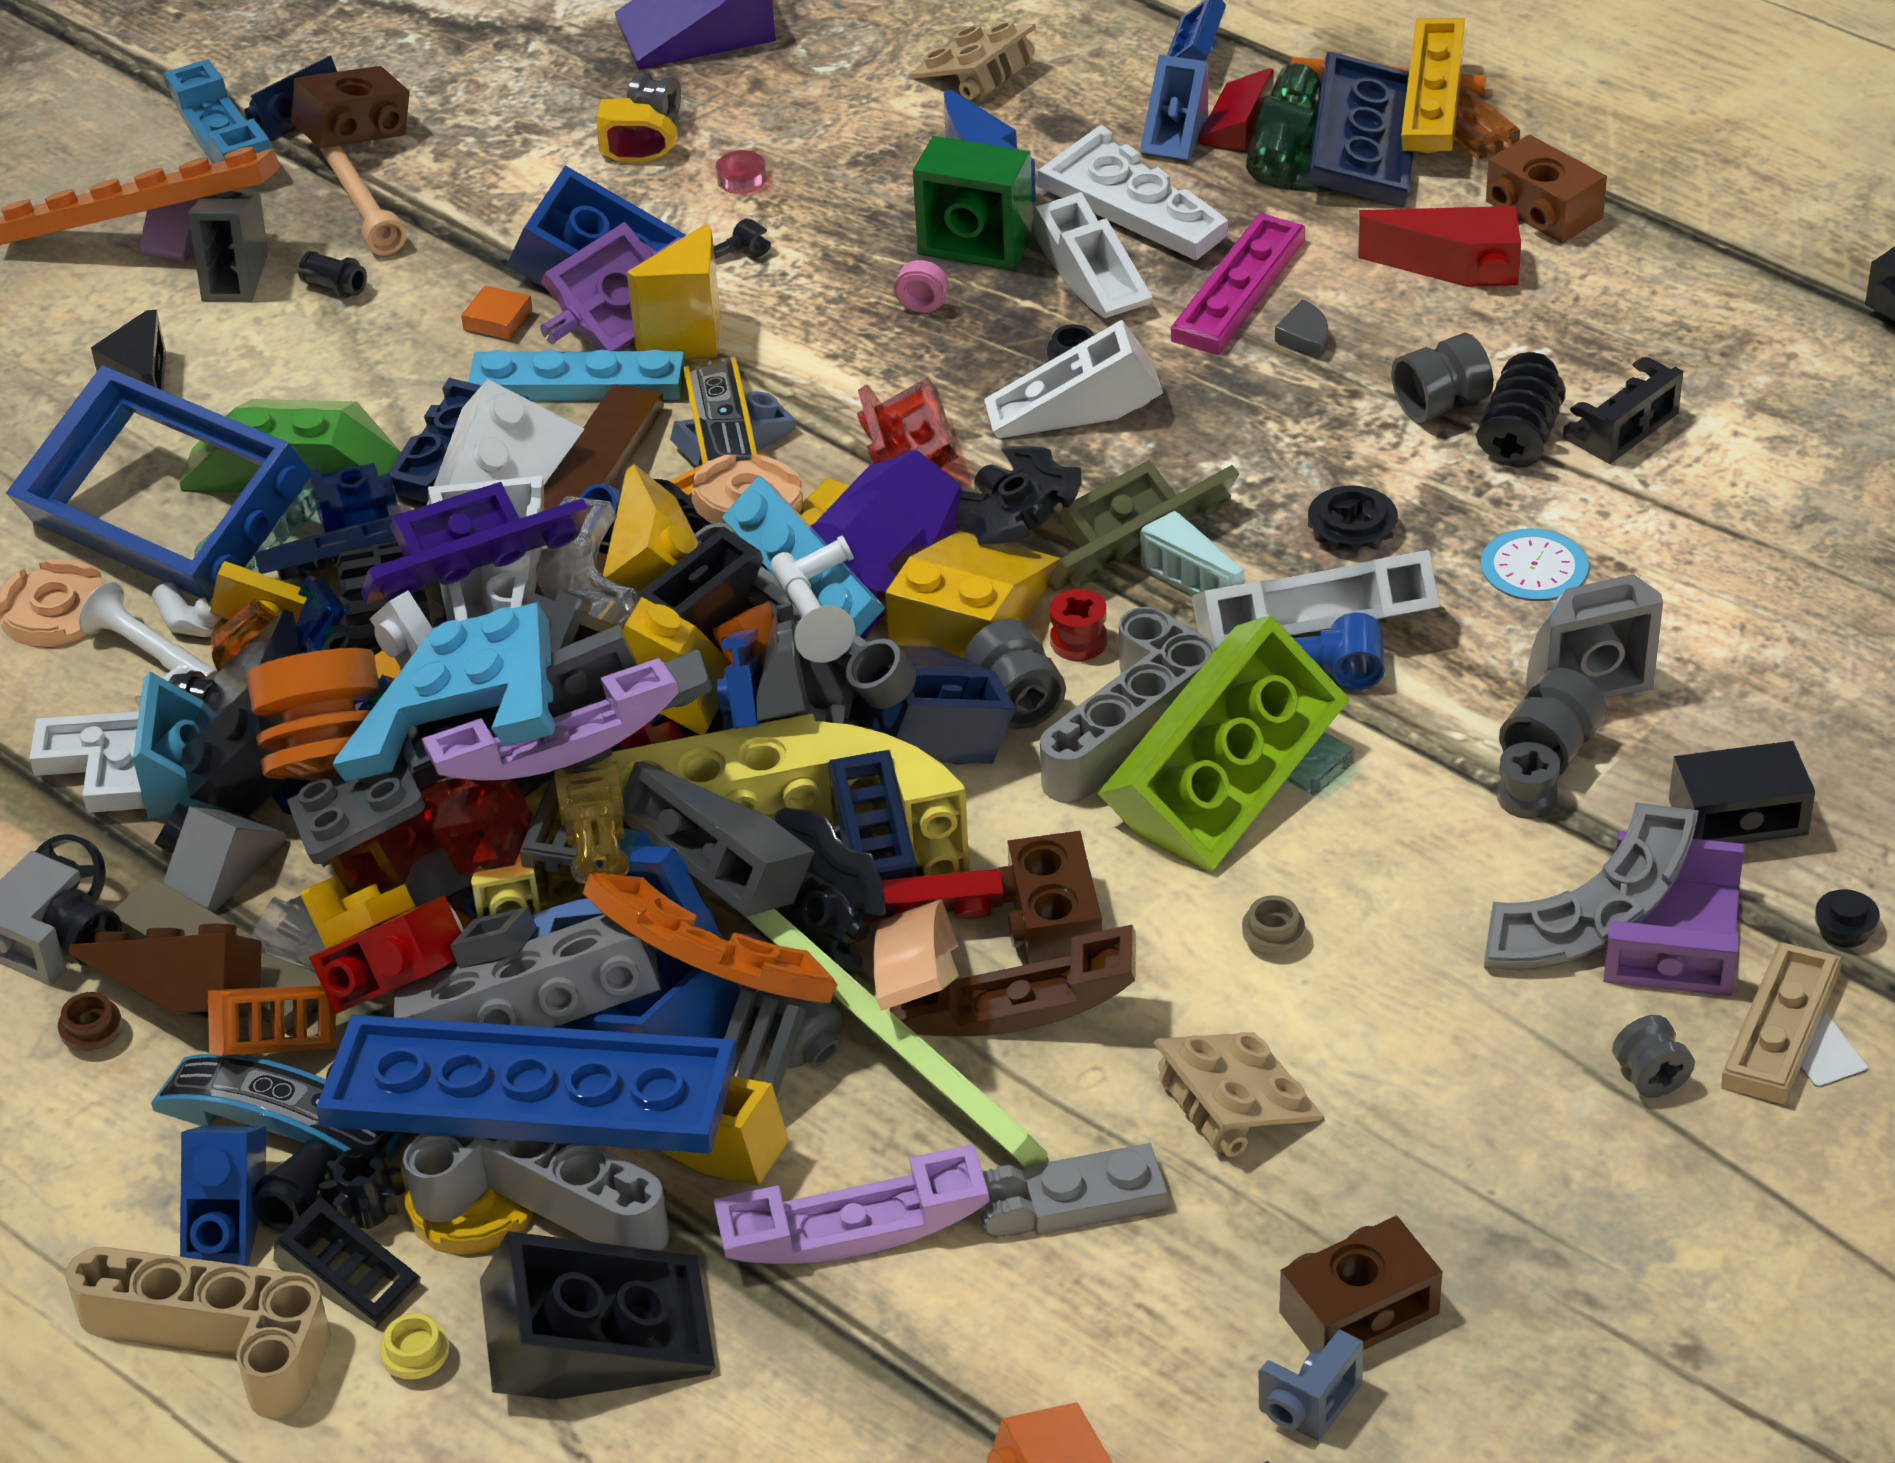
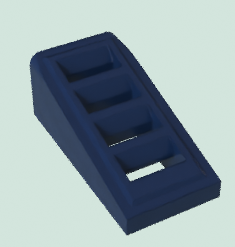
M890 750L829 760L828 766L842 843L851 850L869 854L893 851L894 857L874 860L881 880L912 877L917 864ZM876 775L880 777L881 785L849 790L847 780ZM884 800L885 809L855 814L853 805ZM882 826L889 827L890 834L860 838L859 830Z

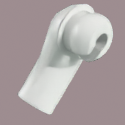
M166 582L154 589L152 593L153 601L170 631L199 637H210L218 633L223 627V617L210 613L212 599L209 605L206 598L202 597L196 601L195 606H189L175 583Z

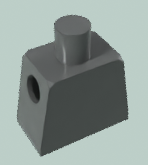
M237 189L200 198L190 209L188 216L201 301L252 302L268 256L260 193L256 189ZM231 261H233L232 264H231V266H230L232 269H229V268L227 267V265H228Z

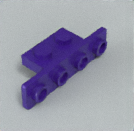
M498 482L393 516L390 528L404 557L370 568L367 572L361 595L366 604L383 599L388 603L406 591H409L412 595L419 587L437 581L443 585L458 582L468 576L473 569L491 563L496 567L509 565L523 557L527 551L545 545L549 549L563 547L579 536L589 512V507L585 499L581 498L519 518L502 482Z

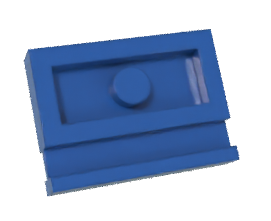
M758 629L735 631L721 641L722 650L732 649L733 662L725 668L726 674H724V678L717 680L718 701L721 714H731L733 729L758 726L761 721H757V693L763 665L761 655L752 656L751 643L759 638Z

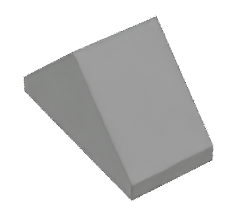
M190 806L163 883L214 913L287 842L284 832L240 812Z

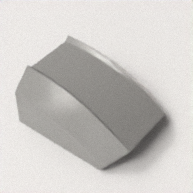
M1634 574L1565 589L1554 603L1533 643L1526 677L1528 689L1530 690L1545 671L1554 667L1570 668L1585 675L1596 684L1604 698L1653 690L1663 609L1662 594Z

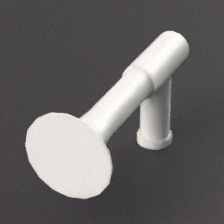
M842 535L837 537L836 541L797 561L788 552L779 553L774 556L770 565L786 596L792 600L802 617L796 626L794 634L796 649L804 658L812 662L826 663L838 659L848 651L854 641L856 630L851 616L847 611L837 606H821L808 581L846 560L854 559Z
M115 582L105 583L96 588L83 604L79 615V626L84 633L89 635L98 634L105 629L119 633L158 659L164 667L170 670V672L162 677L163 679L169 681L172 675L187 673L190 670L201 671L208 679H214L218 673L184 648L171 643L126 611L123 606L124 591L121 585ZM140 692L135 697L136 703L138 704L139 708L142 692Z

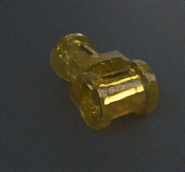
M617 761L607 762L606 768L601 770L567 774L564 769L554 770L561 823L565 825L568 846H575L576 857L572 860L571 871L575 881L586 884L589 874H595V872L626 876L630 866L626 853L620 850L619 838H625L622 817H625ZM596 860H602V868L597 867Z

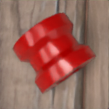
M1071 589L1063 591L1053 598L1049 611L1050 621L1053 625L1050 632V644L1053 651L1060 657L1071 661H1085L1100 655L1107 646V629L1104 626L1107 608L1103 597L1087 589Z

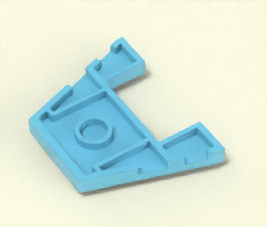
M536 602L515 608L503 607L487 615L462 621L450 620L434 627L336 756L333 766L343 780L348 782L392 772L411 726L496 706L500 707L493 722L492 730L503 746L553 735L555 721L548 711V703L553 701V687L546 676V668L551 666L549 619L539 604Z

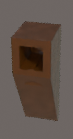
M201 924L198 928V935L185 936V930L149 928L146 930V939L133 940V934L98 932L95 933V943L69 945V954L172 1013L208 1019V990L260 988L262 941L238 936L237 926L231 924ZM238 1003L239 1017L248 1016V1004Z

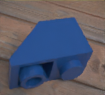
M200 1126L181 1132L180 1257L244 1266L249 1265L259 1218L256 1216L252 1204L253 1198L256 1195L255 1186L266 1175V1126Z

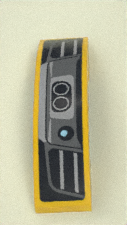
M726 357L684 366L683 369L703 465L710 460L731 454L736 455V461L750 462L751 455H757L736 357Z

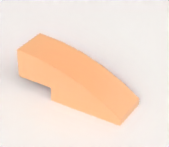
M942 899L883 919L878 925L874 943V978L876 999L881 1011L943 990L959 976L950 953L958 947V943Z

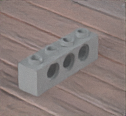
M603 914L529 940L514 956L462 968L455 966L395 989L394 1017L553 1028L661 990L657 957L652 945L633 935Z

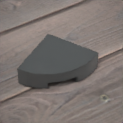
M1302 299L1275 326V342L1317 358H1321L1325 353L1328 338L1327 320L1316 306Z

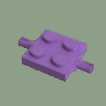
M626 222L545 272L541 283L559 303L562 313L540 326L543 337L545 338L549 335L547 341L550 344H554L557 340L575 329L584 335L596 350L623 351L634 344L635 337L626 272L681 238H675L674 241L656 252L653 248L641 242Z

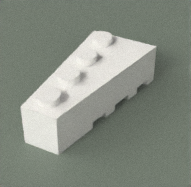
M487 379L461 410L434 486L543 475V484H545L582 434L584 428ZM437 581L425 585L426 598L444 606L440 582Z

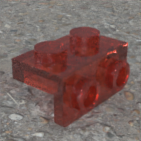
M928 377L883 403L880 402L868 384L858 389L863 409L857 412V416L864 431L873 441L867 445V450L874 464L900 456L910 450H918L940 469L959 458L939 392Z

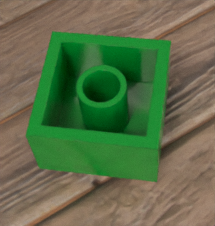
M932 136L913 169L918 254L1015 271L1033 237L1031 233L1033 223L1031 151Z

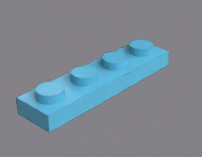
M493 350L489 352H474L468 382L483 385L489 379L518 395L529 397L530 401H602L612 385L663 391V401H680L684 380V351L611 352L609 350H596L593 352H559L556 350H545L541 352H506L503 350Z
M760 475L722 516L724 521L735 530L739 537L761 551L763 556L762 563L772 574L770 565L772 559L777 554L788 552L797 561L827 545L779 491ZM844 562L808 580L811 590L820 605L837 606L847 611L854 621L855 633L859 636L885 609L883 604Z

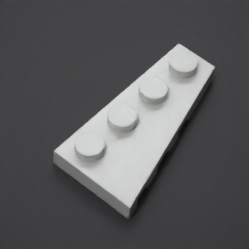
M1102 124L1037 170L1039 188L1061 198L1082 192L1093 213L1191 259L1198 260L1228 236V219L1188 189L1178 191L1170 185V176L1159 167L1150 170L1142 164L1139 152L1128 144L1119 146L1113 142L1112 132Z

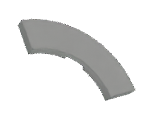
M1635 802L1630 825L1620 846L1603 865V869L1587 883L1572 892L1565 891L1542 900L1517 903L1493 902L1484 968L1507 970L1534 969L1565 963L1606 947L1610 920L1631 923L1642 922L1662 901L1678 877L1693 841L1698 810Z

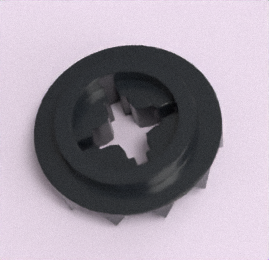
M1340 486L1329 489L1319 494L1311 502L1308 509V527L1313 529L1315 541L1329 542L1333 551H1337L1342 547H1351L1356 554L1362 546L1379 549L1382 540L1393 538L1398 519L1397 508L1390 498L1377 490L1363 486ZM1362 514V521H1355L1352 524H1345L1350 523L1353 519H1357L1358 516Z

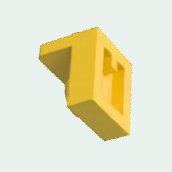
M348 872L340 873L301 892L302 900L325 948L415 907L405 884L383 894L380 893L376 884L358 891Z

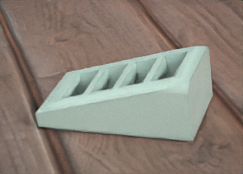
M1176 511L1145 525L1141 529V567L1159 580L1191 596L1206 590L1244 584V569Z

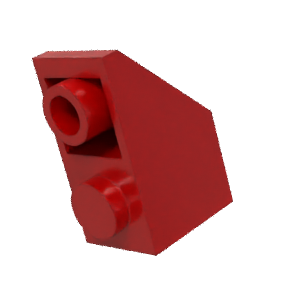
M443 895L309 956V959L334 1013L338 1014L432 974L456 961L450 945L462 932Z

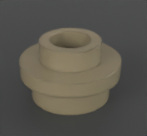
M1265 896L1256 900L1245 914L1242 921V934L1245 941L1258 951L1272 954L1283 953L1294 949L1301 943L1305 934V921L1297 906L1291 900L1282 896Z

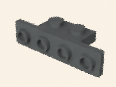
M620 625L551 652V666L546 668V676L553 687V701L548 703V711L553 718L606 700L601 677L639 665ZM699 650L691 651L663 663L675 679L679 693L662 711L671 707L688 705L699 696L712 690L705 661ZM482 780L483 783H489V782H491V781H494V780Z

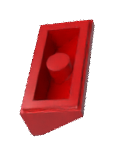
M1264 69L1226 83L1198 136V143L1246 151L1273 98L1274 69Z

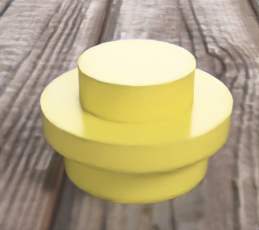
M409 1313L393 1320L386 1328L380 1343V1356L385 1369L392 1375L402 1379H420L433 1374L441 1368L449 1354V1342L445 1330L431 1317L421 1313Z

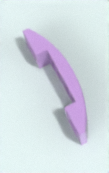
M657 658L601 677L606 700L554 717L555 730L551 736L503 746L498 737H492L481 718L422 738V741L438 775L470 780H505L528 777L573 765L613 747L650 722L672 701L679 691L675 679L661 659Z
M975 1144L909 1157L912 1175L790 1201H782L779 1185L715 1198L713 1201L725 1258L764 1264L817 1263L875 1253L933 1234L960 1221L989 1203V1193Z

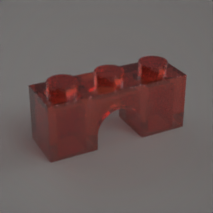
M456 778L435 782L419 789L426 803L421 813L328 861L349 895L373 884H376L379 890L404 885L414 864L426 854L439 848L444 849L458 875L513 866L516 863L533 817L514 780H470Z

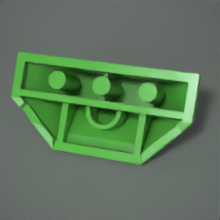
M251 399L235 407L226 416L286 441L292 446L313 473L300 494L394 497V494L391 493L386 474L401 451L357 401ZM199 441L191 449L179 482L181 491L242 493L261 466Z

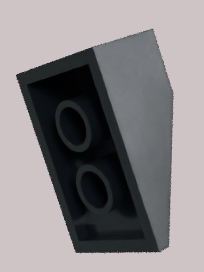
M283 609L215 675L182 749V765L186 774L189 798L249 816L289 779L266 778L263 775L261 759L283 749L261 748L258 745L257 735L270 727L283 723L282 717L258 716L252 712L246 672L268 661L301 654L293 612Z
M507 1231L480 1278L492 1393L559 1400L710 1375L715 1368L698 1256Z

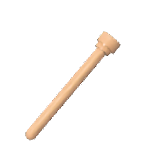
M340 145L319 148L362 216L364 222L361 233L370 250L381 256L397 252L406 240V230L399 218L391 211L380 209Z

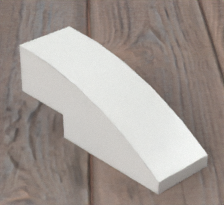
M1082 192L1035 207L1031 233L1061 278L1093 311L1103 318H1108L1151 304L1153 298L1109 221L1107 218L1100 221L1097 220Z

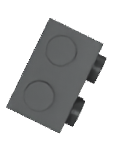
M402 750L392 772L345 782L340 774L329 779H317L304 786L299 794L287 800L312 863L321 864L323 867L434 811L423 788H418Z

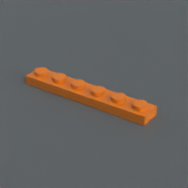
M244 147L226 154L224 161L210 164L207 157L191 160L180 165V171L165 174L163 168H156L135 176V182L120 185L118 179H110L93 185L89 188V193L77 196L74 189L63 190L45 198L46 203L32 206L29 199L21 200L1 209L3 216L0 217V245L263 184L281 167L274 149L255 153L253 147Z

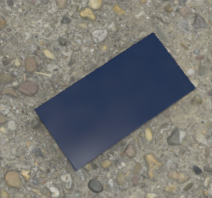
M1326 52L1321 71L1306 183L1401 207L1405 206L1409 195L1413 151H1402L1401 141L1409 78L1408 71L1334 52Z

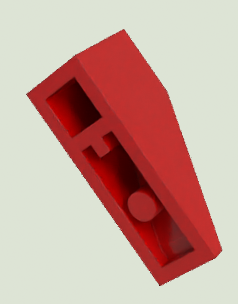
M1516 206L1359 210L1358 258L1466 287L1518 285L1521 238Z

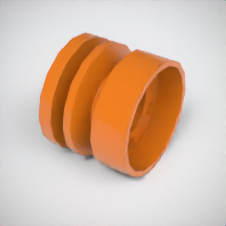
M338 648L313 651L268 661L246 672L252 712L258 716L282 717L283 723L270 727L257 735L258 745L261 748L283 749L261 759L263 775L266 778L274 779L296 778L300 780H317L331 778L339 774L333 766L336 756L370 713V711L356 710L355 705L367 701L381 692L372 650Z

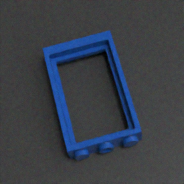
M101 365L7 490L6 494L33 523L165 583H175L179 589L199 598L205 597L210 602L213 598L217 574L223 562L226 561L245 568L254 556V552H257L262 543L269 537L272 529L293 500L300 494L313 473L288 442ZM134 413L261 466L193 560L67 505L68 501Z

